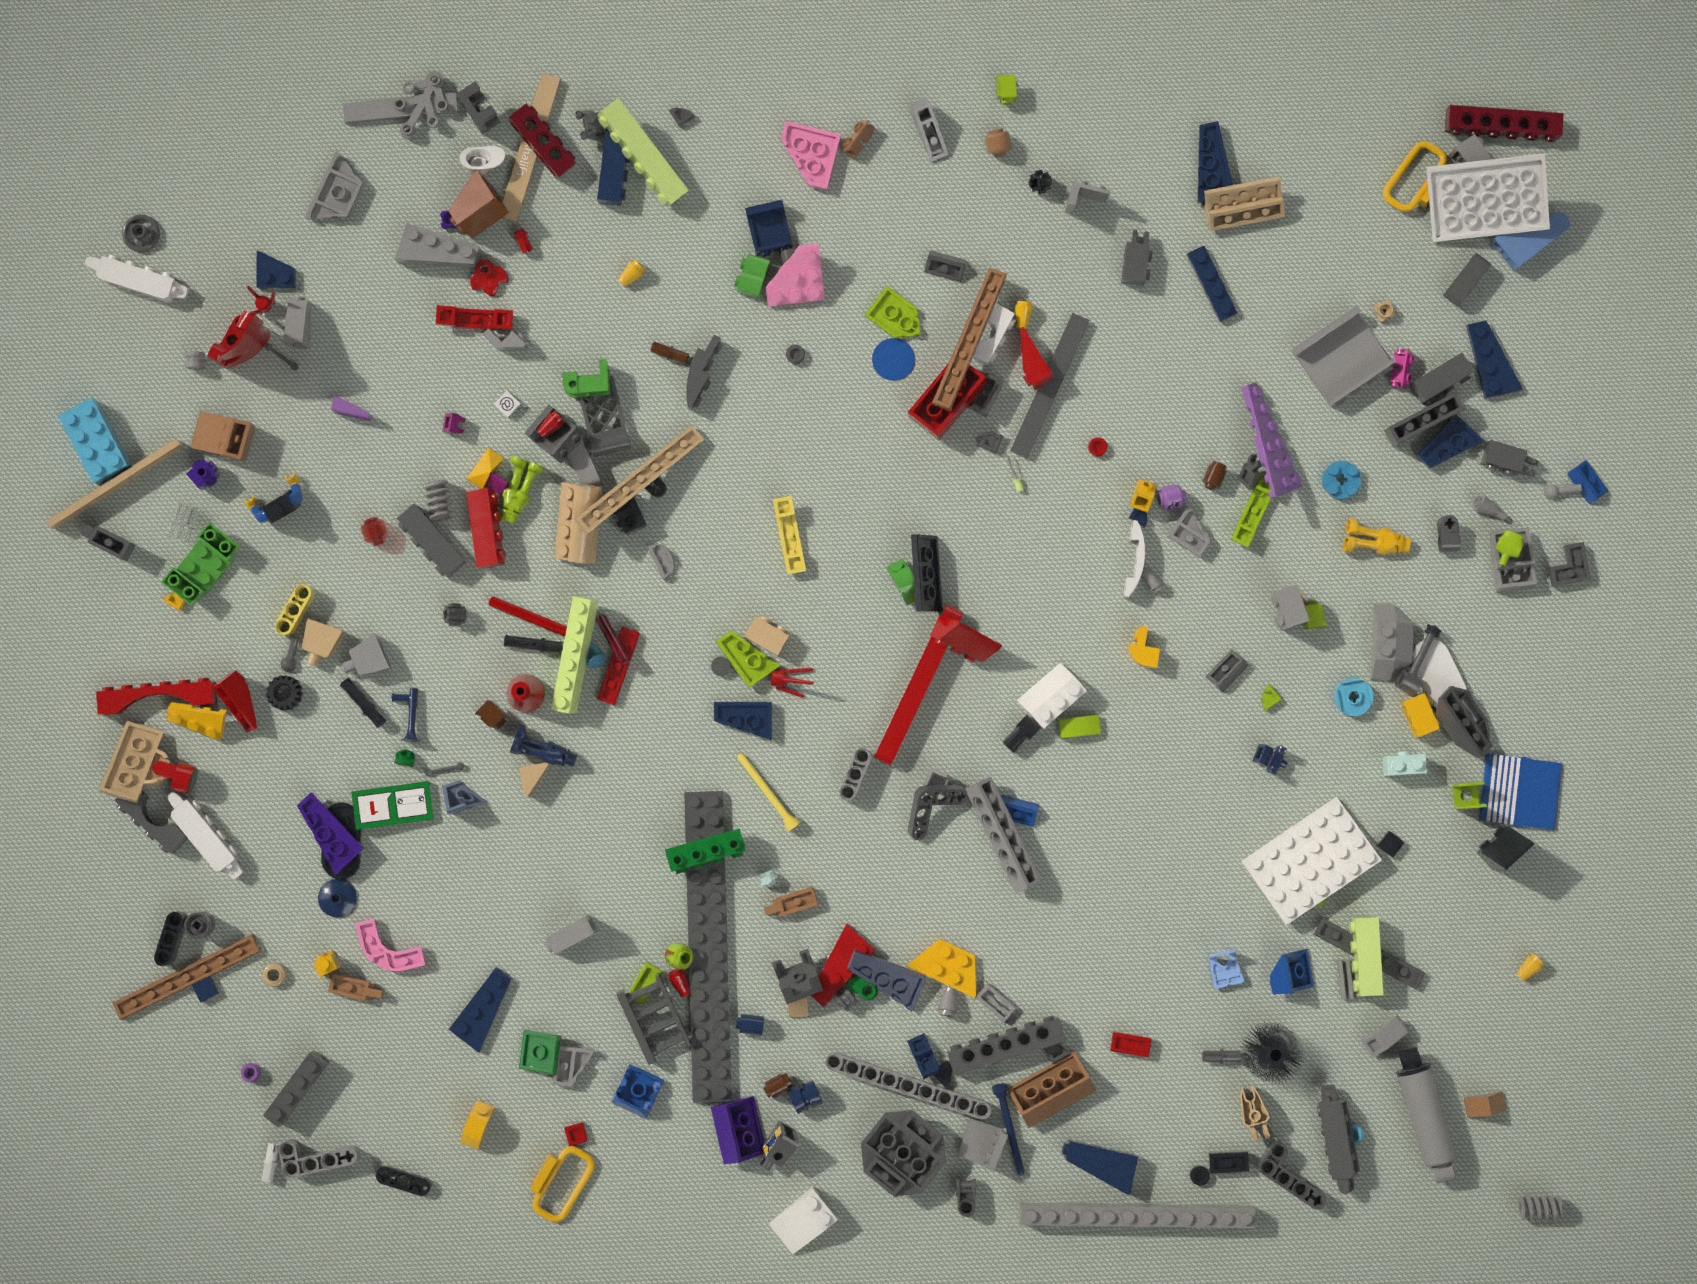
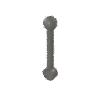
M270 343L265 345V349L267 351H271L279 358H281L284 362L290 365V368L295 371L298 369L297 363H292L291 361H289L286 357H284L282 354H280L278 351L272 348V345Z
M460 762L454 766L434 770L426 769L424 773L426 776H431L434 773L454 769L462 770L464 764Z

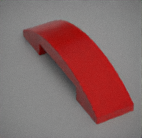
M437 305L435 324L466 329L512 330L513 310H482Z

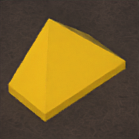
M488 448L467 480L484 489L491 472H496L504 458Z

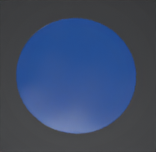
M897 338L886 339L879 343L872 355V364L875 371L882 378L892 381L906 377L912 371L915 363L912 348L905 341Z

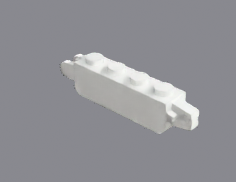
M113 255L108 257L101 256V259L89 256L85 260V265L91 270L96 271L98 279L105 283L167 303L172 301L173 298L187 299L189 288L179 284L172 274L163 272L161 275L155 273V269L147 266L142 269L138 267L137 263L128 260L124 263L120 261V258Z
M171 792L167 797L174 808L171 812V818L215 871H225L234 880L241 876L244 871L237 861L239 859L236 855L238 851L233 845L226 843L224 840L226 837L219 829L216 830L212 826L214 824L212 819L208 815H203L200 811L202 808L195 800L185 799L178 792Z

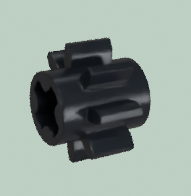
M1041 169L1030 175L1029 186L1032 192L1038 191V194L1046 193V190L1051 189L1052 178L1049 172L1043 173Z

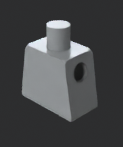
M376 634L349 650L352 659L342 663L347 674L357 670L359 676H367L392 669L379 636Z

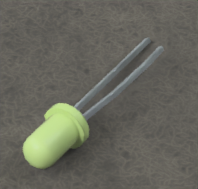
M1004 449L1009 465L1015 477V480L1012 481V483H1014L1017 492H1022L1024 488L1021 483V478H1016L1009 456Z

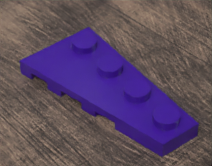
M313 792L308 794L297 805L335 875L365 849Z

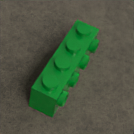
M740 828L665 849L671 872L676 871V875L687 872V867L694 866L695 869L705 867V862L713 860L714 864L725 861L724 857L731 855L733 859L743 856V851H747Z

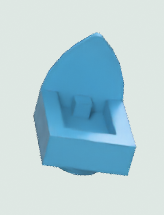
M591 641L586 665L589 668H597L603 665L605 654Z

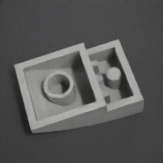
M1529 527L1508 529V531L1524 536L1519 557H1509L1506 567L1498 565L1502 553L1495 550L1499 538L1505 530L1491 531L1490 547L1496 593L1534 589L1537 585Z

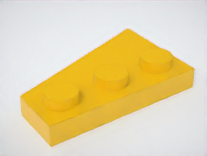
M171 702L168 707L167 721L220 741L224 733L227 710L220 709L217 712L212 711L208 707L196 709L193 705Z

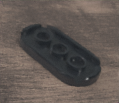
M344 802L331 805L328 808L330 812L361 844V829L356 830L353 805ZM321 849L322 867L334 879L350 878L356 874L360 867L361 852L335 875Z

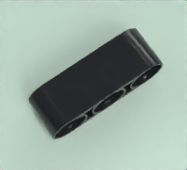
M182 911L171 912L166 917L154 954V961L159 966L171 965L176 960L185 931L184 922L187 918V915ZM175 915H178L181 919L179 925H175L173 922ZM170 933L175 937V941L172 944L167 941V936ZM163 952H166L169 956L167 962H163L161 959Z

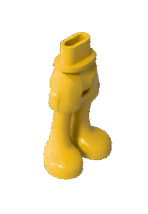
M1348 518L1345 529L1347 534L1365 535L1376 538V541L1346 536L1343 542L1344 553H1351L1355 548L1373 549L1380 555L1388 553L1400 554L1401 552L1409 553L1411 538L1403 537V534L1393 532L1390 528L1381 527L1380 530L1361 526L1355 518Z

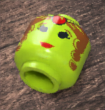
M679 942L672 943L666 949L665 960L669 966L680 970L686 969L693 961V951L687 945Z

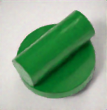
M400 750L395 755L394 764L414 767L415 755L410 750Z

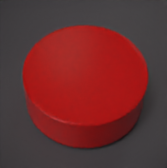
M1093 438L1088 444V451L1094 457H1101L1107 451V443L1103 438Z

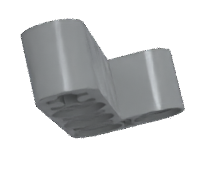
M288 1139L279 1146V1156L283 1174L288 1178H295L352 1165L359 1160L360 1150L356 1146H347L302 1156L299 1143L294 1139ZM286 1144L292 1145V1154L286 1152ZM349 1152L350 1154H354L353 1158L347 1157L341 1160V1156H344ZM328 1155L335 1157V1164L328 1163ZM309 1159H313L316 1162L315 1169L308 1166ZM290 1163L297 1166L296 1173L289 1170Z

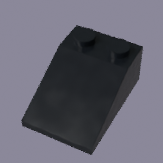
M1501 826L1493 833L1494 837L1491 840L1487 839L1480 844V850L1477 853L1492 870H1507L1534 843L1511 827L1503 828Z

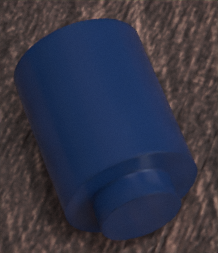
M741 1014V1018L737 1017L736 1029H739V1033L762 1036L764 1016Z

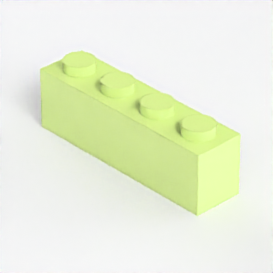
M1354 917L1352 922L1349 923L1350 934H1353V941L1350 943L1351 953H1354L1352 972L1355 973L1356 980H1353V991L1356 992L1357 996L1383 995L1379 917Z

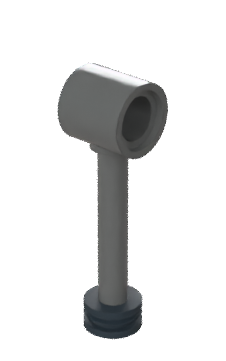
M1427 625L1428 628L1424 631L1427 633V636L1410 671L1402 670L1395 680V687L1410 695H1415L1420 689L1422 679L1417 676V672L1434 637L1439 638L1442 631L1435 625Z

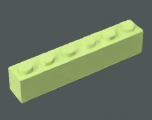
M619 98L597 114L600 124L609 130L612 140L615 143H619L625 157L630 158L634 163L635 170L644 176L647 186L650 189H654L661 204L668 207L689 191Z
M573 596L551 710L568 714L577 713L599 600L583 596Z

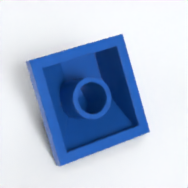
M1308 949L1281 955L1270 974V986L1273 995L1294 993L1314 987Z

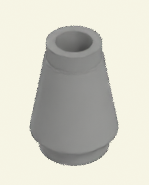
M945 988L938 1010H940L939 1015L955 1016L957 1012L956 989Z

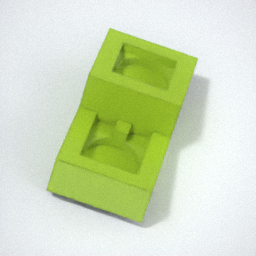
M1099 715L1058 719L1060 738L1101 734Z

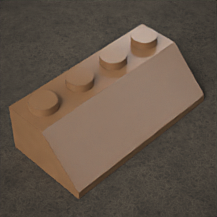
M1075 1051L1008 1088V1092L1028 1128L1096 1091Z

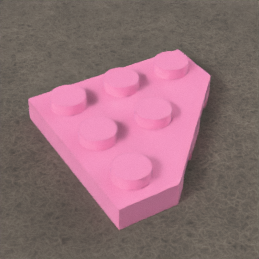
M785 121L781 137L783 145L808 186L827 191L841 134Z
M819 243L799 245L790 259L778 270L775 277L766 285L768 306L825 300Z

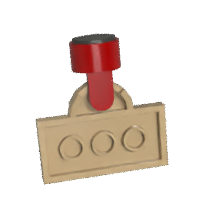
M126 721L99 792L138 803L144 786L154 787L166 780H171L172 790L189 794L195 785L198 769L196 766L179 762L178 765L170 764L168 756L159 750L164 737L163 731Z

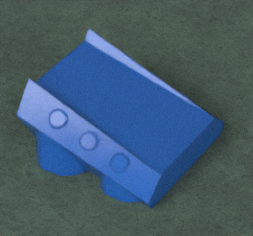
M629 1064L612 1103L641 1118H647L664 1080Z

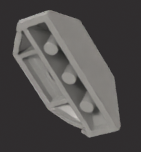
M1374 603L1371 680L1391 681L1412 663L1413 623L1394 604Z

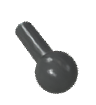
M292 636L287 656L282 659L280 664L285 672H291L296 667L294 657L300 638Z

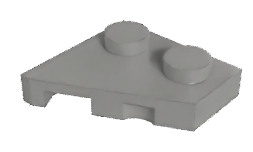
M1190 506L1186 507L1168 535V538L1199 558L1211 541L1202 529V525L1195 517Z
M560 1045L557 1074L553 1075L552 1085L572 1087L594 1054L595 1049Z

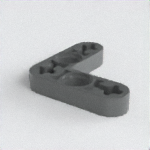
M960 785L919 787L914 794L908 825L909 835L914 840H922L927 835L932 806L964 804L968 799L967 791ZM944 791L945 796L942 799H938L939 793ZM924 809V815L921 817H917V813L920 810Z

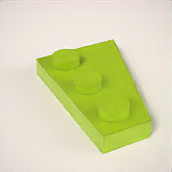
M732 630L715 641L748 688L780 667L778 663L769 659L764 653L751 646L749 642Z

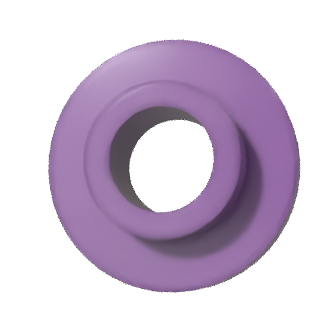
M248 1063L243 1066L241 1076L246 1082L252 1083L260 1078L261 1070L257 1064ZM249 1069L254 1070L253 1076L248 1074Z

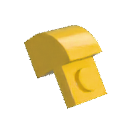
M1140 626L1138 630L1134 631L1133 641H1136V644H1128L1129 656L1137 665L1155 669L1158 665L1160 649L1145 646L1148 627Z
M476 1101L466 1121L460 1140L461 1144L479 1149L487 1125L494 1112V1106Z

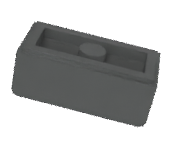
M930 250L924 272L961 282L966 260Z
M1231 650L1206 675V678L1223 693L1248 667V664L1241 656Z

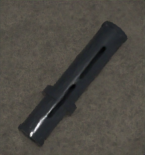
M505 635L504 647L538 650L540 653L546 651L561 654L563 642L546 640V638L534 639ZM516 641L531 643V645L516 643ZM536 644L550 645L551 647L537 646Z
M350 678L345 679L340 684V687L363 711L362 714L365 717L367 716L377 729L387 721L378 712L376 705L372 704Z

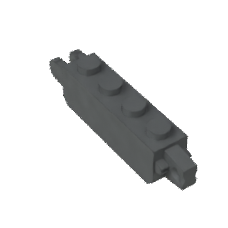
M1335 1084L1324 1085L1321 1087L1322 1101L1318 1103L1317 1112L1322 1121L1321 1133L1325 1137L1326 1144L1324 1150L1329 1159L1328 1171L1332 1175V1180H1337L1339 1192L1348 1194L1354 1190L1353 1177L1360 1171L1348 1103L1344 1098H1339Z

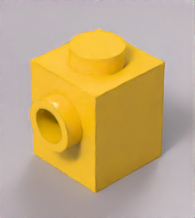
M1139 479L1131 498L1130 507L1148 513L1157 485L1150 481Z

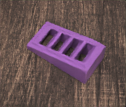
M334 396L331 410L335 414L368 421L372 420V416L368 412L338 396Z

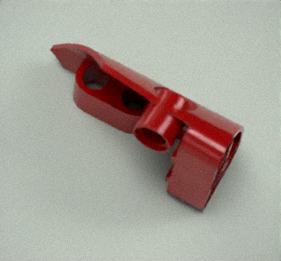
M244 310L242 315L234 318L220 344L214 343L211 346L207 357L224 368L240 365L253 358L262 350L270 338V332L263 326L264 322L260 318ZM237 337L238 340L231 346L230 340Z

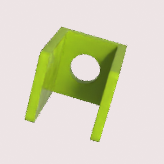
M1485 782L1452 784L1454 808L1487 807V804H1480L1478 785H1484ZM1469 790L1472 796L1469 801L1462 800V791Z

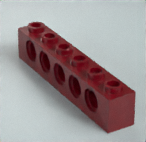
M1449 105L1446 109L1445 132H1450L1451 135L1468 133L1469 136L1475 134L1477 137L1482 134L1488 135L1489 138L1507 136V139L1522 137L1528 141L1545 139V142H1556L1563 135L1564 113ZM1462 118H1467L1470 121V125H1465ZM1481 119L1487 120L1489 126L1482 125ZM1500 121H1505L1508 128L1502 127ZM1519 122L1525 123L1527 128L1522 129L1519 126ZM1539 123L1545 126V131L1538 128Z

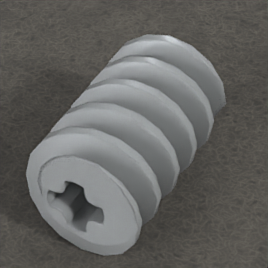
M448 480L431 481L424 487L426 491H431L426 494V498L431 499L427 501V505L433 506L428 509V512L433 514L429 517L431 521L452 519L448 515L453 513V510L447 509L452 503L446 502V499L451 496L444 493L449 488L443 487L444 484L448 483Z
M1520 1195L1519 1213L1522 1220H1525L1526 1214H1528L1530 1220H1533L1534 1215H1536L1537 1220H1540L1542 1215H1544L1545 1220H1548L1549 1215H1552L1553 1221H1556L1557 1215L1560 1217L1562 1215V1200L1560 1196H1555L1554 1198L1553 1196H1547L1546 1198L1540 1195L1538 1198L1536 1195H1532L1530 1198L1529 1195L1524 1197Z

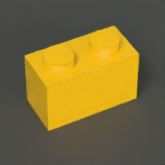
M1425 693L1400 702L1414 738L1440 729L1438 725L1440 721L1436 717V713L1433 714L1431 706H1433L1432 701Z

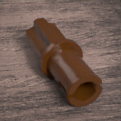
M653 342L651 346L652 353L666 357L667 360L671 359L684 365L688 360L689 353L674 349V346L669 347L658 342Z

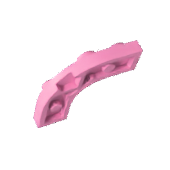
M375 918L355 923L363 952L371 962L379 967L390 971H404L426 965L422 946L404 951L388 949L380 939Z

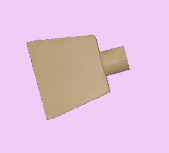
M307 619L302 649L310 652L307 663L318 667L321 656L330 659L345 632Z

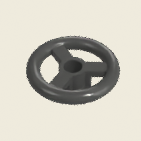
M135 215L129 218L123 226V241L131 250L137 252L148 251L159 241V226L150 216ZM139 220H144L149 222L151 226L145 227L141 223H133ZM129 228L131 235L137 239L136 245H134L128 238ZM139 230H143L141 235H138ZM154 231L152 241L143 246L144 238L147 234Z

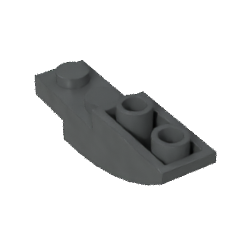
M713 335L705 351L700 348L697 349L689 369L686 398L688 409L691 411L694 407L697 408L699 406L703 390L707 391L711 384V381H709L710 376L705 371L710 370L714 362L712 361L714 354L718 355L723 346L721 338Z

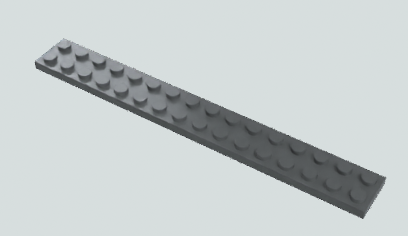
M723 791L684 792L686 843L724 833ZM713 860L705 862V867L695 869L694 866L687 867L686 872L688 946L693 951V961L689 966L691 992L690 1020L691 1036L693 1037L691 1040L693 1103L732 1101L725 861L715 864Z

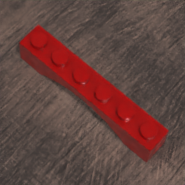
M198 678V682L192 683L190 679L179 680V684H171V681L159 682L160 686L144 683L140 684L139 688H133V685H123L118 690H114V687H103L102 691H96L98 715L122 714L137 701L155 695L177 696L194 706L218 705L217 693L212 688L216 682L210 681V678Z

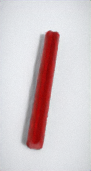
M494 596L490 598L489 606L562 636L566 635L567 626Z

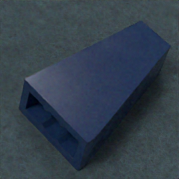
M1071 1139L1064 1143L1062 1155H1065L1064 1159L1119 1191L1130 1195L1138 1161L1136 1154Z

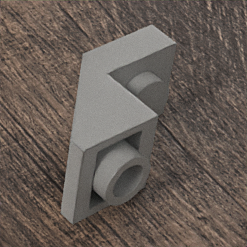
M487 329L483 333L485 338L498 350H526L528 348L525 344L527 340L520 333L516 335L512 331L502 342L503 338L495 330L491 332Z
M1397 1015L1385 1021L1378 1031L1364 1037L1361 1042L1372 1057L1389 1049L1406 1035L1409 1029Z

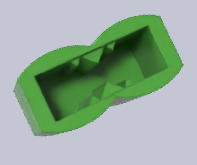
M748 254L747 258L743 257L740 269H743L741 276H737L734 285L737 287V292L759 299L770 266V260Z

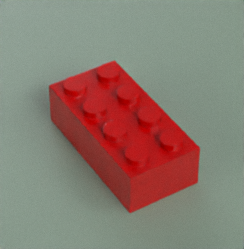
M947 364L907 412L910 419L938 441L987 384L986 377L971 365L968 368L951 411L932 404L948 367Z

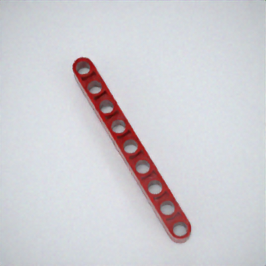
M946 604L941 616L960 622L964 612ZM932 637L874 755V759L889 766L893 763L948 647L947 645L942 647L936 644V639Z

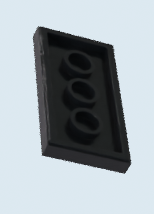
M913 534L911 535L916 612H943L938 537Z

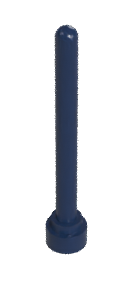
M1007 1083L996 1084L992 1086V1091L996 1098L999 1099L1017 1174L1022 1176L1025 1171L1006 1099Z

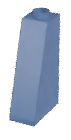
M1558 211L1549 215L1550 229L1502 234L1496 236L1490 243L1512 270L1515 271L1572 225L1569 223L1570 220L1567 215Z

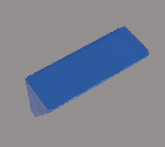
M1587 460L1567 473L1574 485L1581 484L1582 491L1580 493L1588 504L1594 502L1608 491Z
M1006 795L1001 796L1013 822L1034 827L1039 804Z

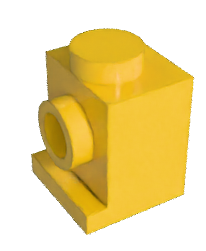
M333 950L318 956L315 959L316 962L313 963L319 977L326 976L341 968Z

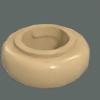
M278 963L267 965L262 972L264 982L271 987L280 986L286 979L285 968ZM273 969L279 972V979L276 981L271 980L269 977V973Z

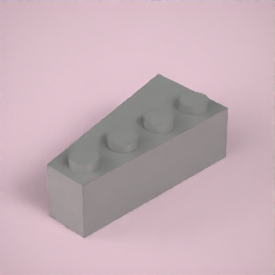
M407 223L395 260L398 264L409 263L415 265L475 268L479 262L482 250L478 245Z

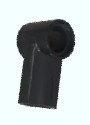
M1028 715L1015 726L1016 728L1002 742L1012 753H1015L1041 728Z

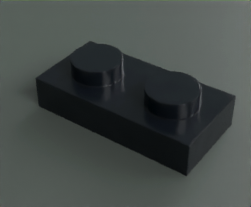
M1248 1151L1208 1153L1209 1173L1249 1172Z

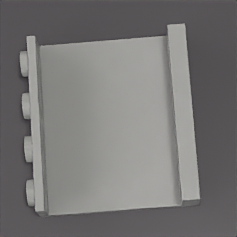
M1357 305L1291 350L1330 407L1334 404L1339 406L1345 402V396L1350 393L1352 396L1362 390L1360 386L1367 383L1370 385L1378 379L1376 376L1379 373H1388L1393 369L1392 365L1396 362L1395 359H1389L1359 316L1361 310Z

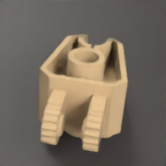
M1251 1085L1254 1096L1253 1100L1249 1101L1244 1088H1241L1240 1102L1243 1124L1250 1127L1253 1140L1257 1142L1259 1141V1136L1255 1129L1256 1125L1262 1124L1264 1136L1266 1139L1270 1138L1267 1126L1270 1115L1261 1095Z

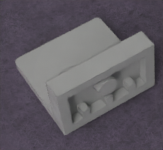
M1085 181L1073 182L1065 212L1072 214L1074 209H1078L1081 197L1106 203L1110 190H1106L1107 188L1101 185L1089 186Z
M971 1119L957 1154L960 1157L986 1166L988 1170L995 1172L1008 1133Z

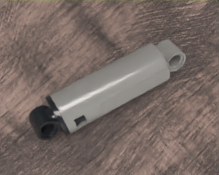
M1417 1047L1398 1051L1403 1069L1398 1070L1396 1074L1402 1088L1405 1104L1409 1110L1426 1167L1433 1168L1437 1183L1456 1179L1451 1161H1454L1457 1156L1439 1099L1440 1095L1437 1084L1434 1081L1431 1064L1422 1063Z

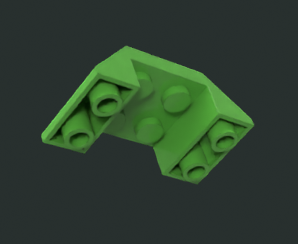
M210 522L197 536L200 540L178 568L173 567L161 581L162 584L190 606H193L212 589L232 564L240 545Z

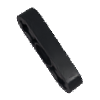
M382 1166L376 1172V1180L380 1184L415 1195L424 1196L432 1187L431 1181L428 1178L391 1166ZM385 1170H387V1174L391 1176H394L396 1172L397 1175L394 1179V1183L391 1182L393 1178L387 1177L385 1180H383V1176L380 1175V1172L383 1173ZM401 1175L408 1177L409 1183L407 1186L399 1184L398 1179ZM413 1178L416 1179L414 1183L420 1184L422 1181L425 1182L424 1185L427 1189L419 1191L420 1187L415 1185L411 1189L410 1186L413 1183Z

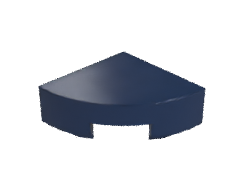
M1134 508L1128 519L1138 521L1139 525L1145 528L1148 521L1147 512Z

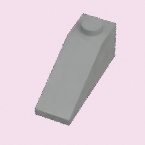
M924 98L909 104L912 118L930 161L932 162L949 155L931 103Z

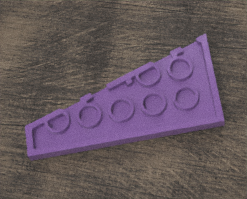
M1257 382L1242 387L1246 407L1253 417L1250 420L1251 427H1255L1257 433L1254 439L1260 462L1266 469L1265 482L1269 483L1271 491L1268 492L1269 498L1303 487L1301 478L1293 466V460L1285 448V441L1278 432L1277 423L1271 416L1270 407L1264 400L1262 389L1258 386Z

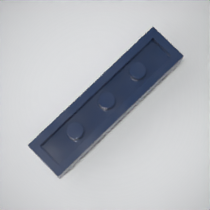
M1205 246L1187 253V257L1219 322L1236 315L1235 306Z

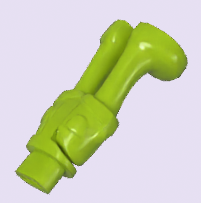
M511 456L510 462L514 465V475L509 488H505L502 494L503 504L501 511L503 513L501 520L515 524L517 516H521L520 513L530 501L528 493L534 478L538 474H542L545 467L529 462L526 478L521 489L518 490L528 461Z

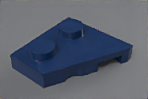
M257 251L256 287L258 289L296 288V269L263 252Z

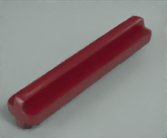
M601 614L596 617V622L619 663L625 665L630 662V657L606 615Z

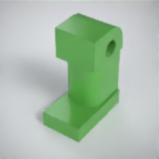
M607 359L599 360L600 374L579 376L577 371L562 372L563 387L568 396L572 398L609 396L610 379Z

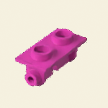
M1406 348V353H1404V349H1397V352L1394 353L1396 362L1393 366L1400 368L1399 370L1392 369L1391 387L1398 388L1401 385L1406 390L1407 384H1410L1411 373H1409L1410 366L1414 363V354H1412L1409 348Z

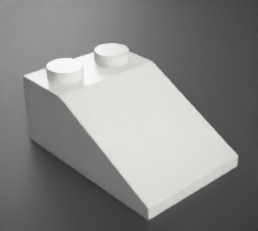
M813 1186L768 1224L790 1252L794 1254L836 1222L838 1216Z

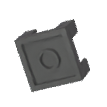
M476 81L456 93L481 134L501 123L492 106H488L482 111L477 106V104L485 100V97Z
M808 949L799 952L803 962L785 969L781 960L772 962L779 980L780 989L787 1004L823 991Z

